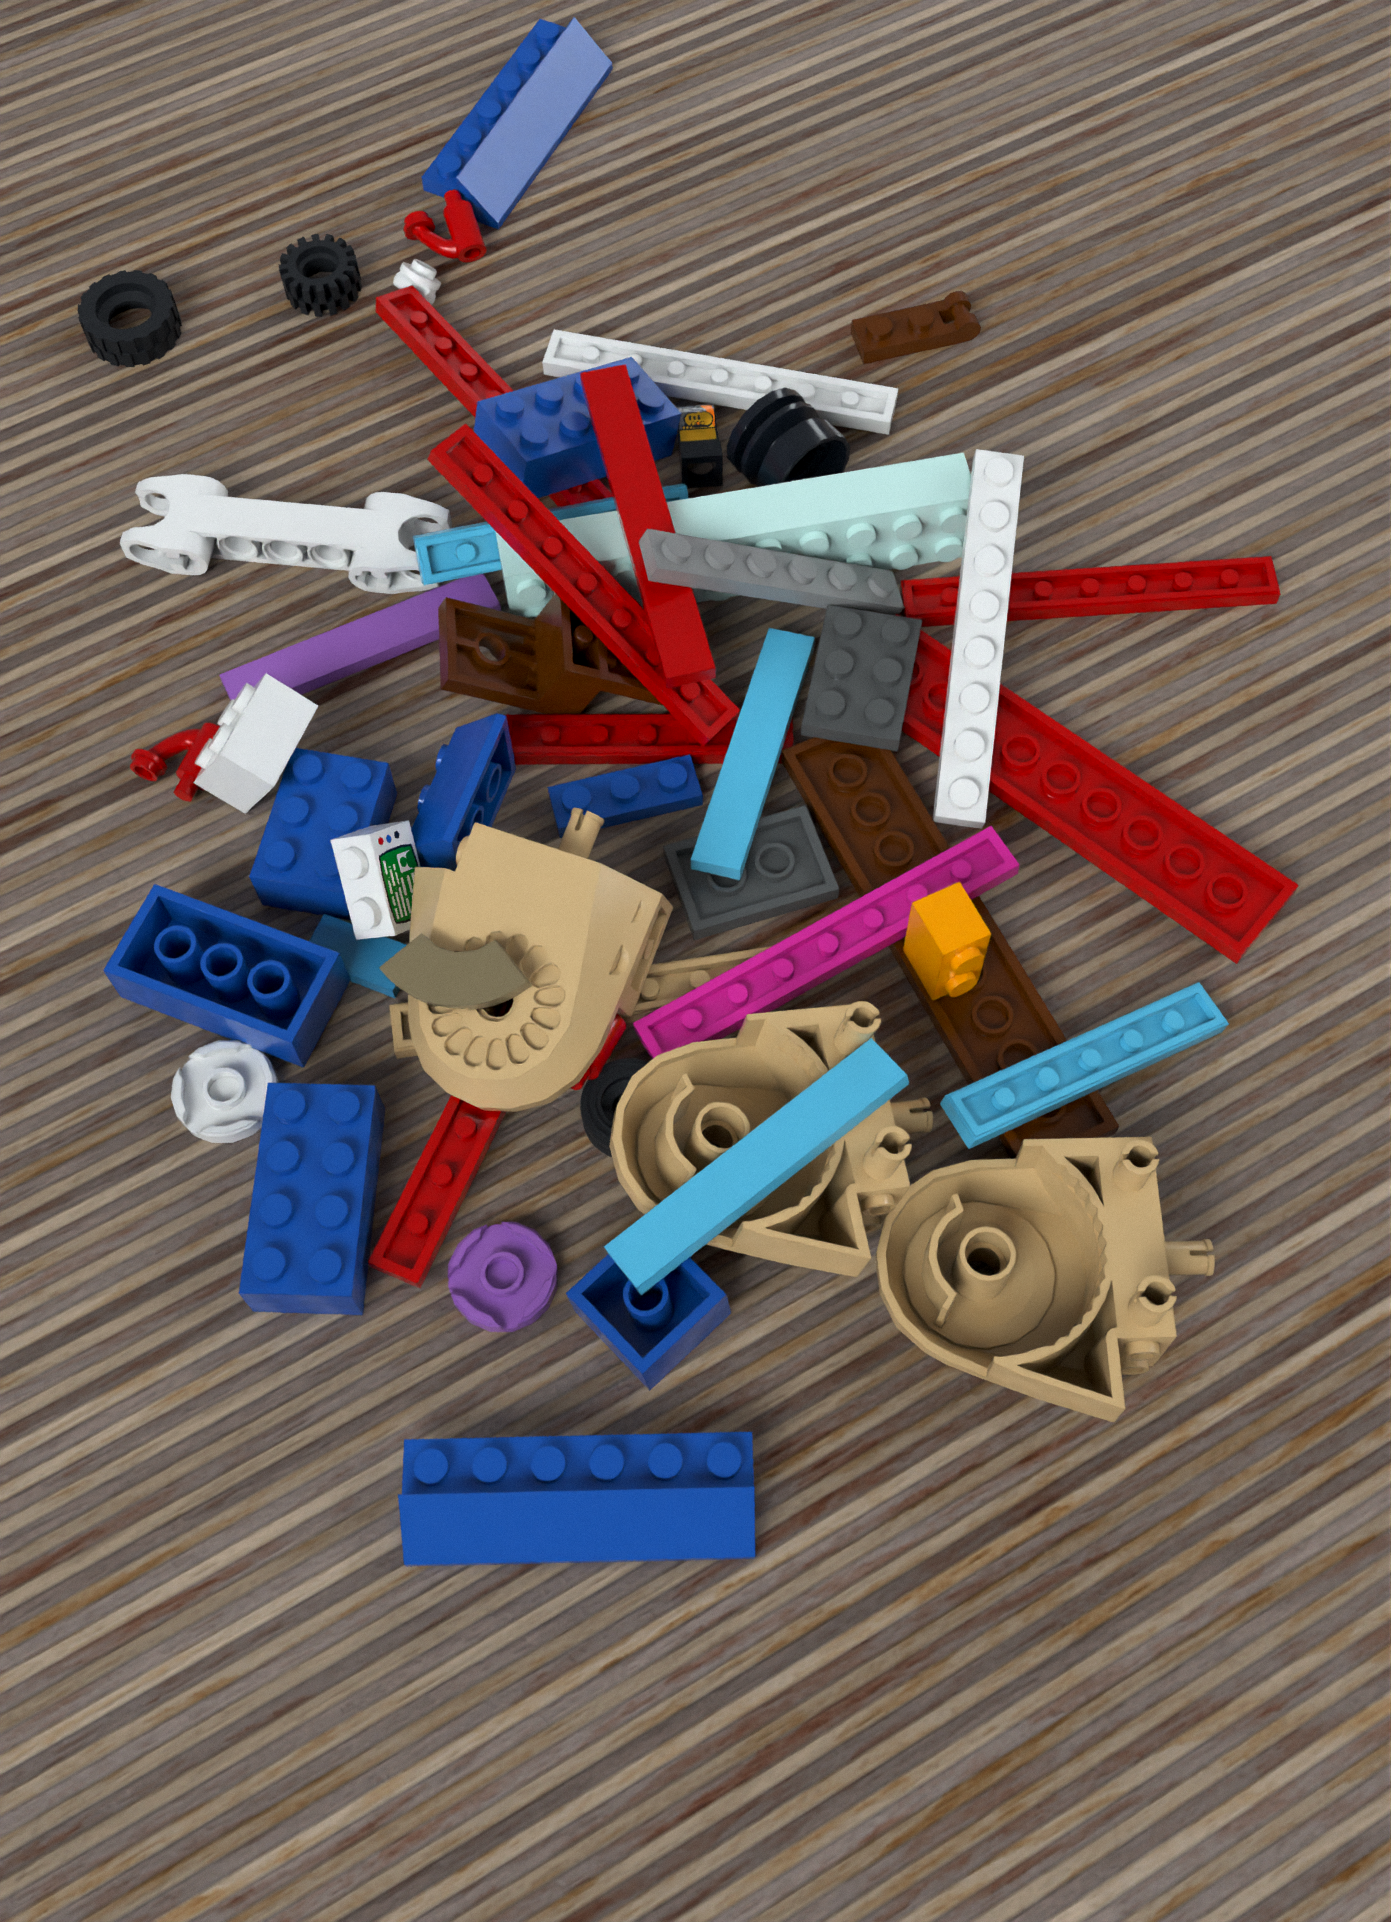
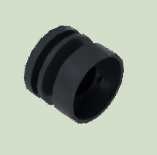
M789 388L771 391L758 399L735 425L727 444V459L739 473L744 475L747 481L757 485V487L843 473L850 455V445L846 438L826 419L819 418L816 410L810 404H807L797 391Z

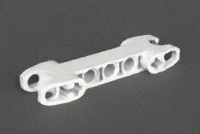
M178 474L150 477L138 482L135 493L139 497L141 507L165 518L155 525L133 527L123 532L120 545L126 558L171 574H204L208 569L210 559L215 558L349 571L348 578L351 583L364 591L398 594L426 591L439 586L440 582L423 585L420 575L410 572V570L419 571L416 552L409 550V548L414 545L412 536L452 528V521L448 509L433 502L401 493L375 492L366 498L364 509L228 497V490L218 480L200 475ZM151 493L162 494L166 499L155 497ZM427 517L437 521L438 523H430L419 520L418 518ZM138 545L150 547V548H153V549H156V550L144 549V548H142V547H140V546H138Z

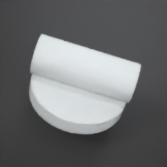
M414 259L412 264L402 262L400 271L393 280L394 286L399 289L413 285L431 305L435 301L436 290H439L441 282L435 278L437 271L418 259Z

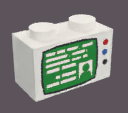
M409 820L369 826L331 839L356 940L395 936L410 930L415 867H420Z

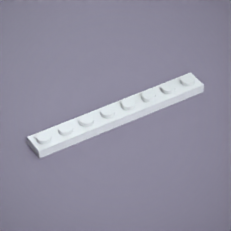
M555 329L542 362L544 375L563 377L633 357L666 396L748 410L758 399L771 391L789 388L797 391L804 401L816 410L819 418L826 419L831 425L888 435L899 389Z
M976 449L973 457L933 811V821L937 823L982 829L986 820L1024 456Z

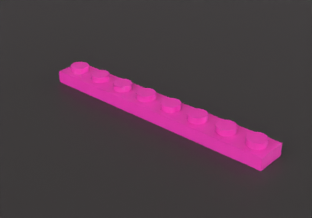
M989 826L633 1023L634 1030L652 1059L659 1054L693 1042L722 1039L740 1029L747 1014L771 1012L906 936L912 902L958 882L961 883L972 900L1017 875L1020 864L993 827Z

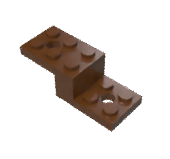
M556 593L535 620L445 597L438 607L441 690L549 715L580 714L600 691L662 705ZM479 647L488 648L498 661L487 659Z

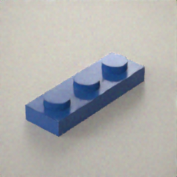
M690 754L547 787L560 838L564 835L571 817L572 808L582 809L583 815L586 814V811H589L603 818L604 824L600 828L602 829L703 805V794Z

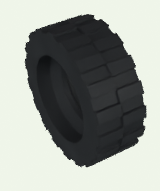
M124 270L118 271V273L113 275L108 274L97 283L91 284L89 286L90 289L81 296V304H78L77 309L78 319L93 353H97L99 359L102 361L106 360L111 365L135 367V365L150 364L151 361L164 357L168 350H172L175 347L177 338L180 339L182 321L171 289L168 288L164 280H159L152 273L146 274L140 270L126 272ZM134 308H143L151 311L150 318L136 327L115 329L109 325V321L123 311Z

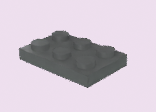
M827 605L802 720L801 735L898 751L922 620Z
M806 805L760 818L740 880L691 869V857L698 836L663 846L664 858L694 940L837 899L839 895L838 884Z

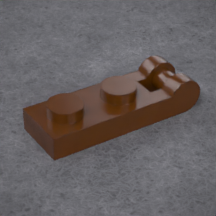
M955 291L941 301L854 319L851 322V335L863 364L968 342L978 336L981 326L977 317L969 312L971 303L967 294L963 291ZM953 320H954V322H952V323L944 324V322H948V321H953Z

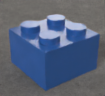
M608 1254L566 1292L573 1309L649 1391L731 1314L726 1293L690 1257L641 1295Z

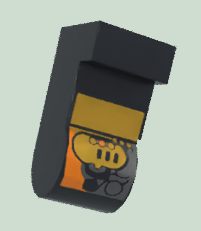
M714 405L677 407L681 413L678 426V451L682 484L687 485V489L723 486V454L721 442L718 438ZM711 463L713 468L706 474H694L688 470V465Z

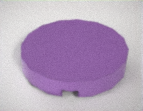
M501 1222L502 1224H494L489 1227L486 1224L474 1229L458 1243L448 1263V1287L457 1310L471 1324L489 1332H513L533 1324L548 1310L557 1291L558 1267L550 1245L534 1229L517 1222Z

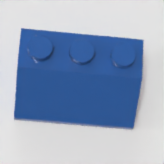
M496 713L456 727L449 745L443 744L436 759V774L431 785L426 784L422 788L417 805L419 813L413 826H410L420 867L446 868L455 871L457 867L456 853L459 844L465 836L470 835L474 823L492 827L516 770L507 716Z

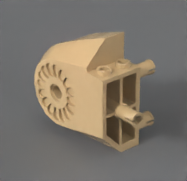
M572 808L570 820L558 849L475 822L470 835L465 836L459 844L456 853L457 867L455 871L446 868L415 867L409 943L422 933L440 948L461 952L477 950L496 940L503 946L532 984L531 987L521 994L513 997L511 1009L504 1016L500 1017L499 1012L504 1002L482 1009L469 1010L467 1008L436 1007L408 994L409 1027L417 1055L423 1070L448 1094L487 1111L518 1112L551 1103L577 1084L602 1050L616 1013L619 1012L624 1017L631 1018L673 906L662 893L604 864L588 859L599 830L604 824V819L589 811H586V814L583 815L582 809Z
M857 1001L850 1005L747 1014L737 1038L687 1044L657 1055L631 1077L617 1104L613 1116L609 1145L618 1180L636 1208L643 1214L648 1213L870 1038L875 1041L874 1033L878 1030L881 1023V1018L875 1019L879 1015L878 1009L866 1001ZM924 1097L918 1100L890 1102L889 1099L709 1241L707 1245L783 1264L858 1277L872 1259L866 1234L881 1228L888 1213L896 1208V1205L911 1187L904 1159L910 1154L912 1144H906V1142L910 1140L908 1133H929L932 1130L933 1113L932 1111L923 1112V1109L930 1108L929 1100ZM709 1142H714L718 1144L721 1148H718L710 1144Z
M1152 1137L1024 1139L1016 1159L969 1160L932 1170L910 1185L911 1187L896 1205V1208L889 1212L884 1220L875 1256L880 1296L896 1328L923 1352L944 1364L1022 1394L1115 1422L1125 1410L1122 1375L1148 1372L1149 1366L1155 1365L1177 1337L1173 1311L1176 1296L1171 1295L1176 1289L1170 1281L1169 1275L1212 1276L1215 1258L1214 1255H1207V1252L1213 1251V1245L1210 1239H1203L1202 1241H1165L1156 1174L1159 1159H1155V1156L1159 1153L1153 1145ZM983 1261L990 1265L994 1275L980 1274L974 1271L969 1263Z

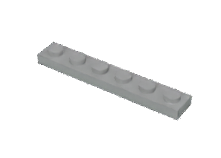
M647 529L639 540L648 581L827 609V605L888 615H899L904 609L893 571L653 529Z

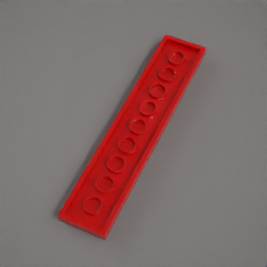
M921 630L902 731L940 757L951 650ZM1000 684L989 792L1237 964L1291 899L1299 885Z

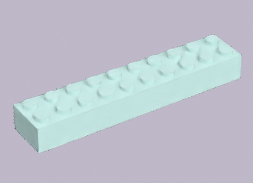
M964 453L671 501L667 502L676 534L884 570H903L914 565L937 561L950 562L962 557L971 473ZM617 511L559 520L644 609ZM496 532L509 613L535 620L554 596L555 592ZM692 588L696 603L709 600L722 601L733 596H739Z

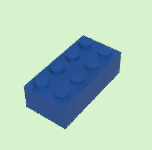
M629 357L478 401L474 432L537 498H541L607 476L582 390L580 373L626 364L654 461L672 455L681 413L634 358Z
M157 884L153 885L103 970L120 997L228 1039L240 1040L250 1044L254 1049L303 1068L351 980L339 952Z
M267 1084L239 1287L240 1296L253 1312L363 1315L385 1118V1107L375 1085Z

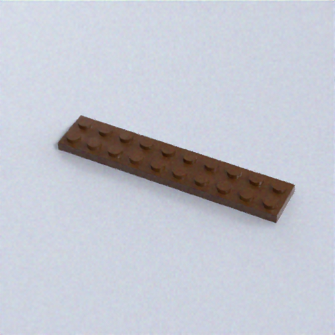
M813 737L781 751L783 766L860 898L950 848L891 750ZM980 896L971 901L991 932V937L979 980L968 992L957 997H950L947 994L932 1001L903 951L905 937L888 946L968 1085L1067 1041ZM1096 1090L1009 1130L998 1137L1010 1158L1016 1159L1024 1139L1108 1138L1116 1134L1119 1125L1100 1093Z

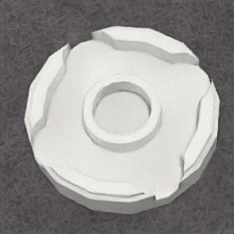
M218 1040L199 1047L188 1056L190 1060L183 1066L182 1070L179 1067L173 1078L171 1100L176 1116L194 1136L211 1143H234L254 1135L262 1128L267 1084L279 1083L271 1061L263 1053L240 1040Z

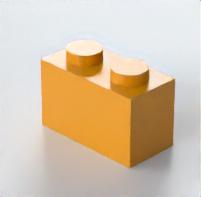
M960 882L912 902L903 951L932 1001L947 994L950 997L960 996L977 984L991 932Z

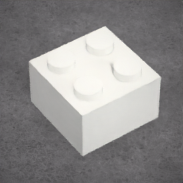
M267 673L254 687L246 683L236 699H232L217 722L220 728L213 739H208L196 758L195 764L202 768L193 783L246 814L277 783L318 705Z

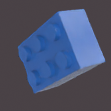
M295 748L286 764L249 876L262 905L317 915L327 914L335 918L351 920L331 839L369 826L389 823L397 797V790L389 763Z

